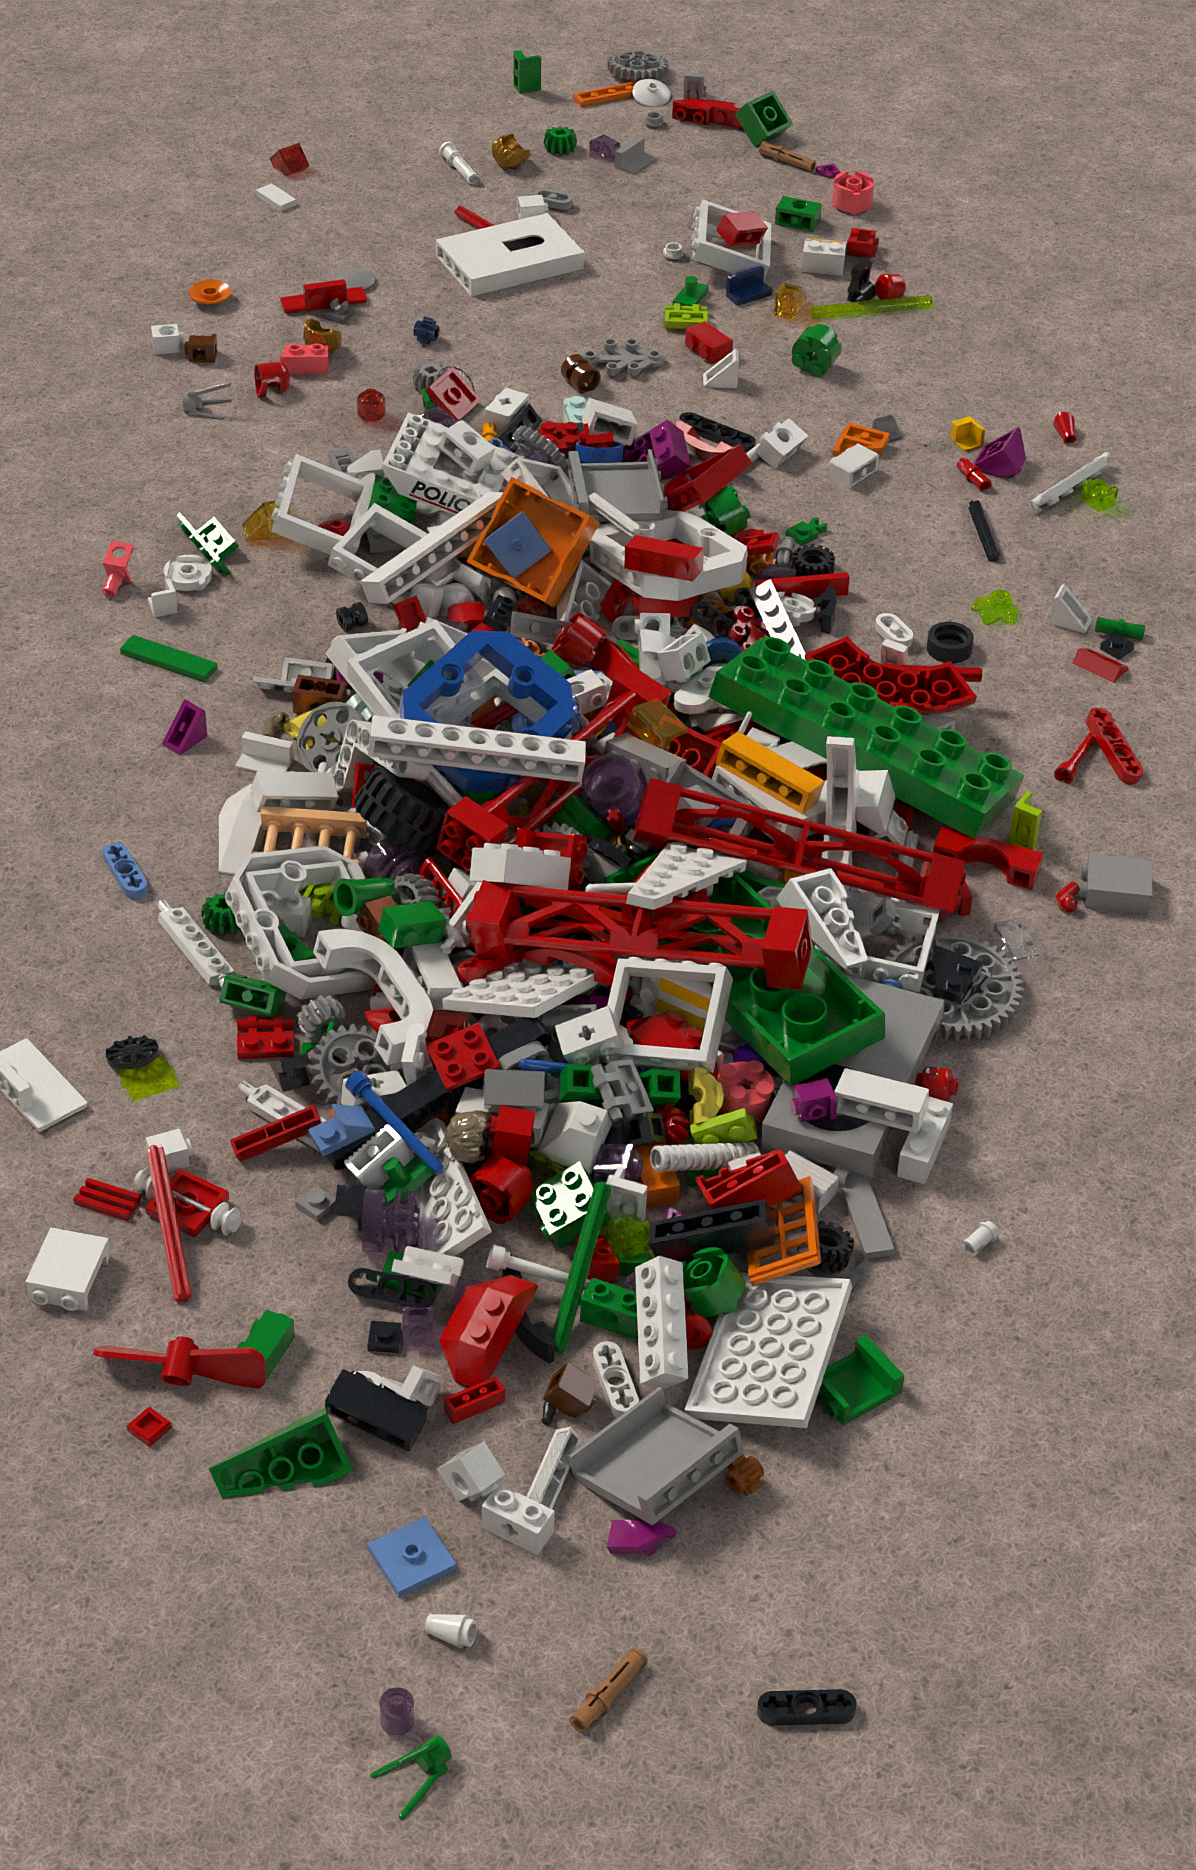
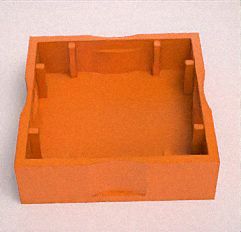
M511 477L495 507L491 521L482 531L466 562L505 584L555 608L600 523L590 515L563 502L555 501L544 495L541 491ZM523 511L552 550L516 578H512L484 542V539Z

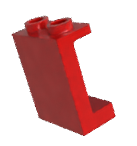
M517 828L515 845L521 847L522 851L523 847H534L543 851V854L544 850L560 851V857L571 858L568 890L580 891V885L584 879V857L588 850L587 837L573 833L557 834Z

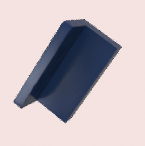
M758 266L727 276L726 297L736 306L771 296L773 289L763 282L764 268Z

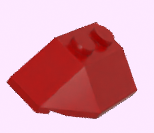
M675 1011L627 1021L625 1026L628 1036L638 1045L700 1050L703 1038L702 1031L694 1028L684 1019L682 1014ZM715 1062L714 1072H708L716 1080L719 1074L717 1062ZM677 1070L680 1071V1078L688 1081V1074L691 1071Z
M509 1275L467 1286L439 1338L456 1383L469 1388L491 1378L538 1288L537 1284Z

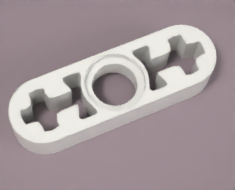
M601 1342L594 1348L593 1363L613 1416L619 1418L636 1405L639 1399L621 1349L613 1342ZM608 1353V1356L612 1357V1366L608 1367L607 1359L602 1354ZM611 1377H620L624 1380V1383L614 1386L609 1384L607 1380ZM624 1394L623 1398L625 1403L629 1405L628 1408H624L620 1404V1395Z

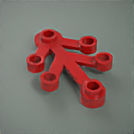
M737 606L734 609L732 620L735 625L730 629L729 636L736 641H740L745 635V629L747 628L749 636L742 645L743 651L760 638L771 637L765 623L755 617L751 608ZM759 630H761V631L767 633L768 636H766L765 634L761 633Z

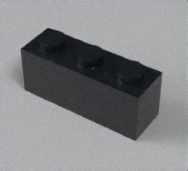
M342 1369L325 1399V1409L329 1415L409 1452L427 1420L428 1409L420 1401L416 1400L415 1402L399 1396L395 1391L383 1384L378 1386L368 1381L366 1376L357 1371L349 1372Z

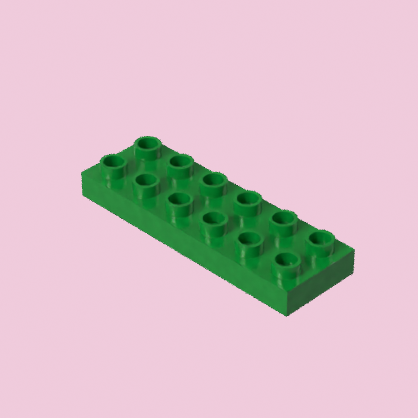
M760 638L716 672L709 698L743 716H746L747 712L750 711L752 713L750 720L827 759L826 742L828 736L854 738L856 770H888L896 798L973 839H976L1015 800L1024 778L1023 774L1011 768V762L1003 755L993 752L981 753L966 745V738L959 732L951 729L938 730L922 722L921 714L915 709L902 705L894 707L877 698L878 693L873 687L859 682L850 684L834 675V669L829 664L820 660L806 661L791 653L789 644L779 638Z
M686 844L688 848H692V849L701 848V847H698V846ZM662 851L604 877L605 884L633 883ZM734 871L732 877H719L718 883L713 884V892L709 896V903L772 908ZM611 906L615 911L622 913L621 906ZM732 917L731 923L747 936L758 939L765 938L770 921ZM708 919L697 922L685 930V932L729 936ZM659 940V947L677 941ZM702 944L684 949L730 954L713 944ZM814 946L801 990L768 987L765 969L724 965L733 977L725 1021L790 1086L811 1078L817 1072L847 1057L854 1056L861 1050L885 1038V1013ZM697 963L699 965H709L707 963ZM708 982L709 985L713 988L714 982Z

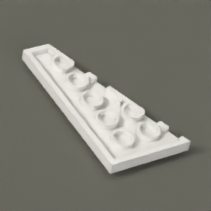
M668 843L629 891L626 904L655 910L671 903L674 896L681 898L687 896L690 889L697 892L718 883L719 877H732L734 870L740 873L745 871L747 860L715 854L708 848L692 849L688 848L684 843Z
M435 1117L415 1131L416 1133H425L431 1139L439 1142L437 1148L440 1149V1152L437 1155H433L444 1167L442 1173H434L417 1189L418 1248L455 1256L492 1231L463 1164L452 1156L450 1148L447 1147L445 1134L448 1130L446 1125Z

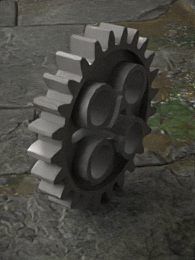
M627 50L625 52L618 51V54L613 53V55H610L607 61V70L610 73H614V76H619V78L626 77V80L632 79L634 81L652 78L658 80V77L663 78V75H667L669 66L666 57L642 50H632V52Z
M521 425L515 431L513 440L519 447L518 450L524 453V457L533 461L560 466L569 478L568 460L564 458L565 455L559 452V448L552 441L545 438L544 435L541 436L537 430L534 432L531 427L528 428L525 425ZM558 474L554 476V480L559 477Z
M351 1024L347 1032L345 1027L341 1025L337 1033L331 1029L327 1037L322 1036L319 1041L320 1045L315 1046L313 1049L315 1055H312L310 1058V1063L314 1065L310 1068L309 1073L317 1075L311 1083L321 1085L317 1094L326 1093L328 1095L324 1101L325 1103L333 1099L336 1101L335 1104L342 1105L343 1079L349 1078L360 1069L366 1075L395 1070L399 1072L402 1069V1066L399 1064L386 1065L374 1046L377 1034L375 1030L368 1034L366 1033L365 1025H363L360 1031H357L355 1025ZM358 1049L365 1050L369 1057L361 1055ZM332 1056L339 1057L343 1064L336 1063Z

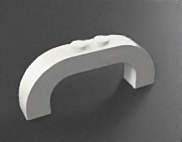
M349 929L319 931L313 953L324 970L354 968L369 974L375 979L401 1018L399 1022L380 1025L374 1045L386 1065L400 1063L408 1029L411 1025L416 1023L423 1024L427 1033L425 1041L427 1040L433 1020V1007L425 989L421 987L413 971L408 968L399 953L381 939L364 932Z

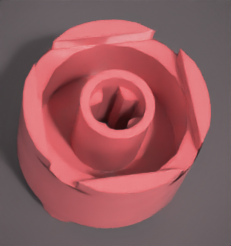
M849 171L839 173L834 181L832 205L851 215H858L860 212L869 210L873 203V178L859 171H855V175H848Z
M757 1060L723 1065L720 1068L717 1082H720L722 1085L724 1098L717 1116L745 1108L748 1115L753 1114L756 1125L760 1124L770 1109L774 1091L772 1076L764 1069V1065Z

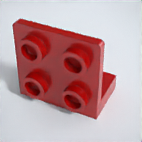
M480 1023L426 1044L431 1064L434 1070L437 1069L447 1091L483 1077L486 1069H500Z

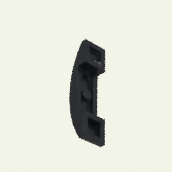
M507 1267L502 1271V1277L512 1275L522 1279L520 1271ZM525 1311L515 1330L516 1335L539 1358L547 1363L554 1362L555 1343L544 1321L532 1324Z

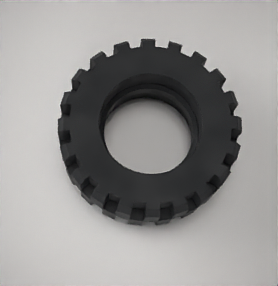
M382 765L374 768L354 798L356 811L371 826L377 828L382 834L390 837L396 843L405 846V848L414 850L419 854H425L426 856H434L440 853L436 848L445 814L450 809V806L423 783L415 779L398 777Z

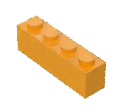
M739 731L721 743L715 762L718 766L801 814L818 803L825 783L824 780Z

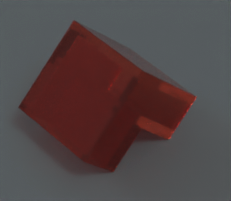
M300 143L282 148L269 158L275 169L280 168L285 177L305 170L310 166Z
M433 1010L426 1030V1044L469 1027L468 1013Z

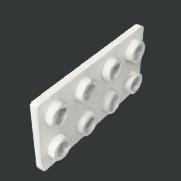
M23 1039L0 1051V1091L38 1132L87 1107V1101L28 1039Z

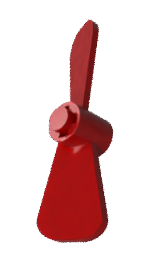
M178 1336L176 1340L169 1341L166 1354L117 1346H99L93 1350V1355L98 1357L164 1363L160 1379L172 1385L190 1386L193 1374L232 1385L260 1389L265 1384L267 1375L264 1356L253 1348L199 1349L194 1344L193 1339L184 1336Z

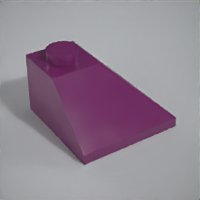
M1017 427L985 444L972 464L980 467L982 473L1000 478L1014 477L1019 474L1026 460L1020 428Z

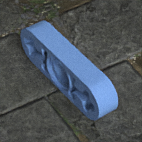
M111 843L105 846L103 849L104 862L124 895L130 899L144 897L148 892L147 880L126 846L121 843ZM114 854L120 856V860L117 861V858ZM123 869L132 870L130 873L127 874L119 873V871ZM134 880V884L137 888L131 886V881Z

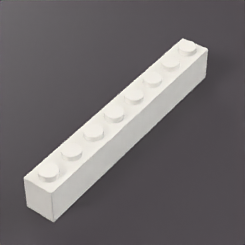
M503 492L486 493L362 579L360 582L368 603L388 604L476 542L482 531L491 521L495 507Z

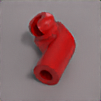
M1070 882L1056 894L1059 908L1064 912H1072L1077 907L1078 902L1077 900L1074 902L1073 898L1079 893L1080 887L1076 882Z

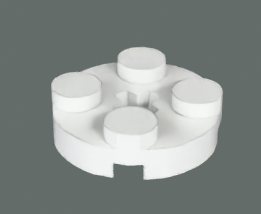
M181 555L176 557L177 561L171 564L168 561L165 564L164 579L170 578L175 590H203L212 579L211 564L209 562L208 564L205 563L203 558L197 555Z
M778 592L793 626H800L801 622H808L814 618L816 607H814V602L811 599L797 593H792V597L784 596L785 592Z

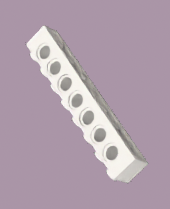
M373 715L368 756L581 783L585 766L586 742Z

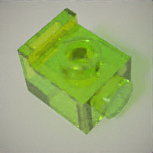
M1101 478L1097 480L1088 479L1083 484L1081 499L1099 512L1116 505L1119 488L1117 486L1111 487Z
M622 1217L613 1220L605 1227L606 1239L614 1252L629 1259L651 1250L649 1245V1221L638 1222L632 1217Z

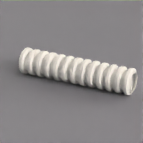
M754 1142L663 1145L653 1147L650 1162L656 1172L714 1170L727 1167L728 1161L758 1153L759 1149Z

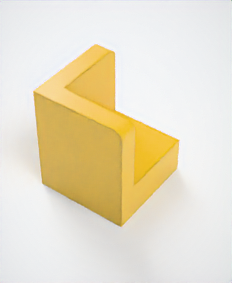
M971 416L952 422L950 440L964 452L983 446L985 428Z

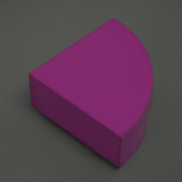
M835 164L816 167V172L827 178L835 179L841 173Z

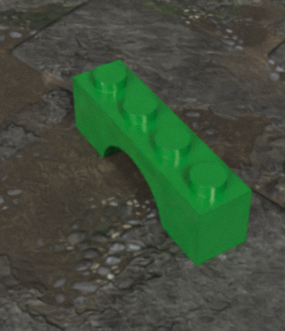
M566 1064L559 1074V1102L604 1101L599 1089L595 1088L592 1081L594 1076L591 1067L595 1065ZM650 1069L646 1072L638 1073L653 1108L659 1106L664 1109L668 1104L674 1106L681 1098L680 1071ZM610 1085L614 1096L617 1097L613 1086Z

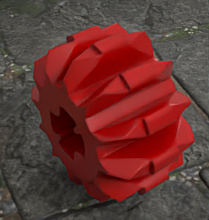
M669 1104L664 1109L657 1106L655 1113H662L667 1142L664 1143L669 1146L683 1145V1140L690 1138L688 1132L690 1123L685 1117L686 1115L680 1109L678 1110Z

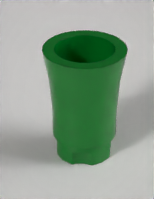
M342 878L336 882L333 891L335 906L343 916H351L360 912L366 902L390 895L394 901L396 899L395 884L390 878Z

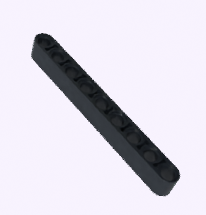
M522 1017L488 1037L487 1040L498 1061L505 1054L533 1041H539L545 1048L550 1043L552 1035L537 1017ZM437 1069L386 1098L383 1102L411 1129L460 1100L465 1087L478 1089L483 1086L484 1076L447 1091ZM373 1107L366 1110L365 1113L373 1124L375 1131L325 1156L335 1170L347 1168L344 1161L349 1160V1156H353L354 1152H358V1148H362L363 1144H367V1140H371V1137L379 1133L380 1129H384L385 1125H389Z

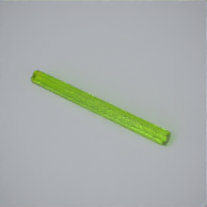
M930 295L820 305L812 306L810 313L812 318H825L931 308L933 300Z

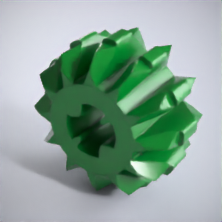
M561 126L546 130L544 148H546L547 152H552L553 155L559 153L560 156L562 153L569 155V152H574L577 144L574 130Z
M226 892L223 895L215 893L213 898H206L205 904L202 905L201 915L203 917V924L205 928H210L212 934L220 930L223 936L228 930L234 934L236 929H241L236 924L235 915L231 907L226 903Z

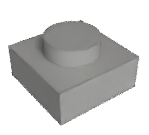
M315 1185L295 1203L297 1209L318 1222L334 1209L336 1198Z

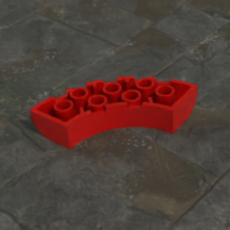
M848 636L804 655L806 661L820 660L829 664L834 669L835 676L850 684L859 682L873 687L878 693L877 698L894 707L900 705L911 707L921 715L942 714L962 709L974 704L977 699L976 694L951 661L936 666L921 667L919 671L904 670L905 667L885 662L880 664L871 660L870 655L856 646Z

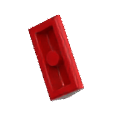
M1089 648L1078 649L1072 664L1113 683L1129 669L1128 666Z

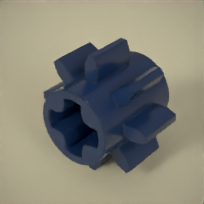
M424 316L423 321L418 320L415 323L413 334L417 337V341L429 344L430 340L436 341L438 339L440 327L436 325L434 319Z

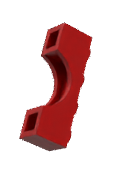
M942 826L933 847V853L964 860V864L971 862L991 864L1004 873L1008 884L1033 890L1041 871L1044 854L1040 851L980 835L973 839L956 829Z

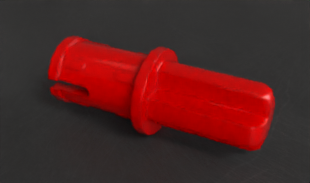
M959 459V462L956 464L957 468L966 476L967 481H971L980 491L991 487V480L982 473L980 467L974 466L968 459Z

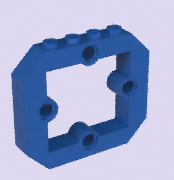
M471 631L403 691L399 705L400 719L439 723L424 710L440 696L452 697L458 694L464 674L484 657L509 678L508 691L513 697L517 699L532 697L548 711L532 727L523 728L519 733L564 739L572 730L570 725L574 716L571 683L511 633L505 631ZM434 765L463 791L502 792L506 787H512L522 776Z

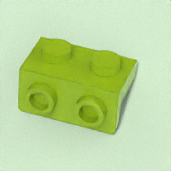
M745 1108L708 1119L705 1122L690 1125L691 1134L696 1143L700 1145L742 1143L758 1138L755 1118L753 1114L748 1115Z

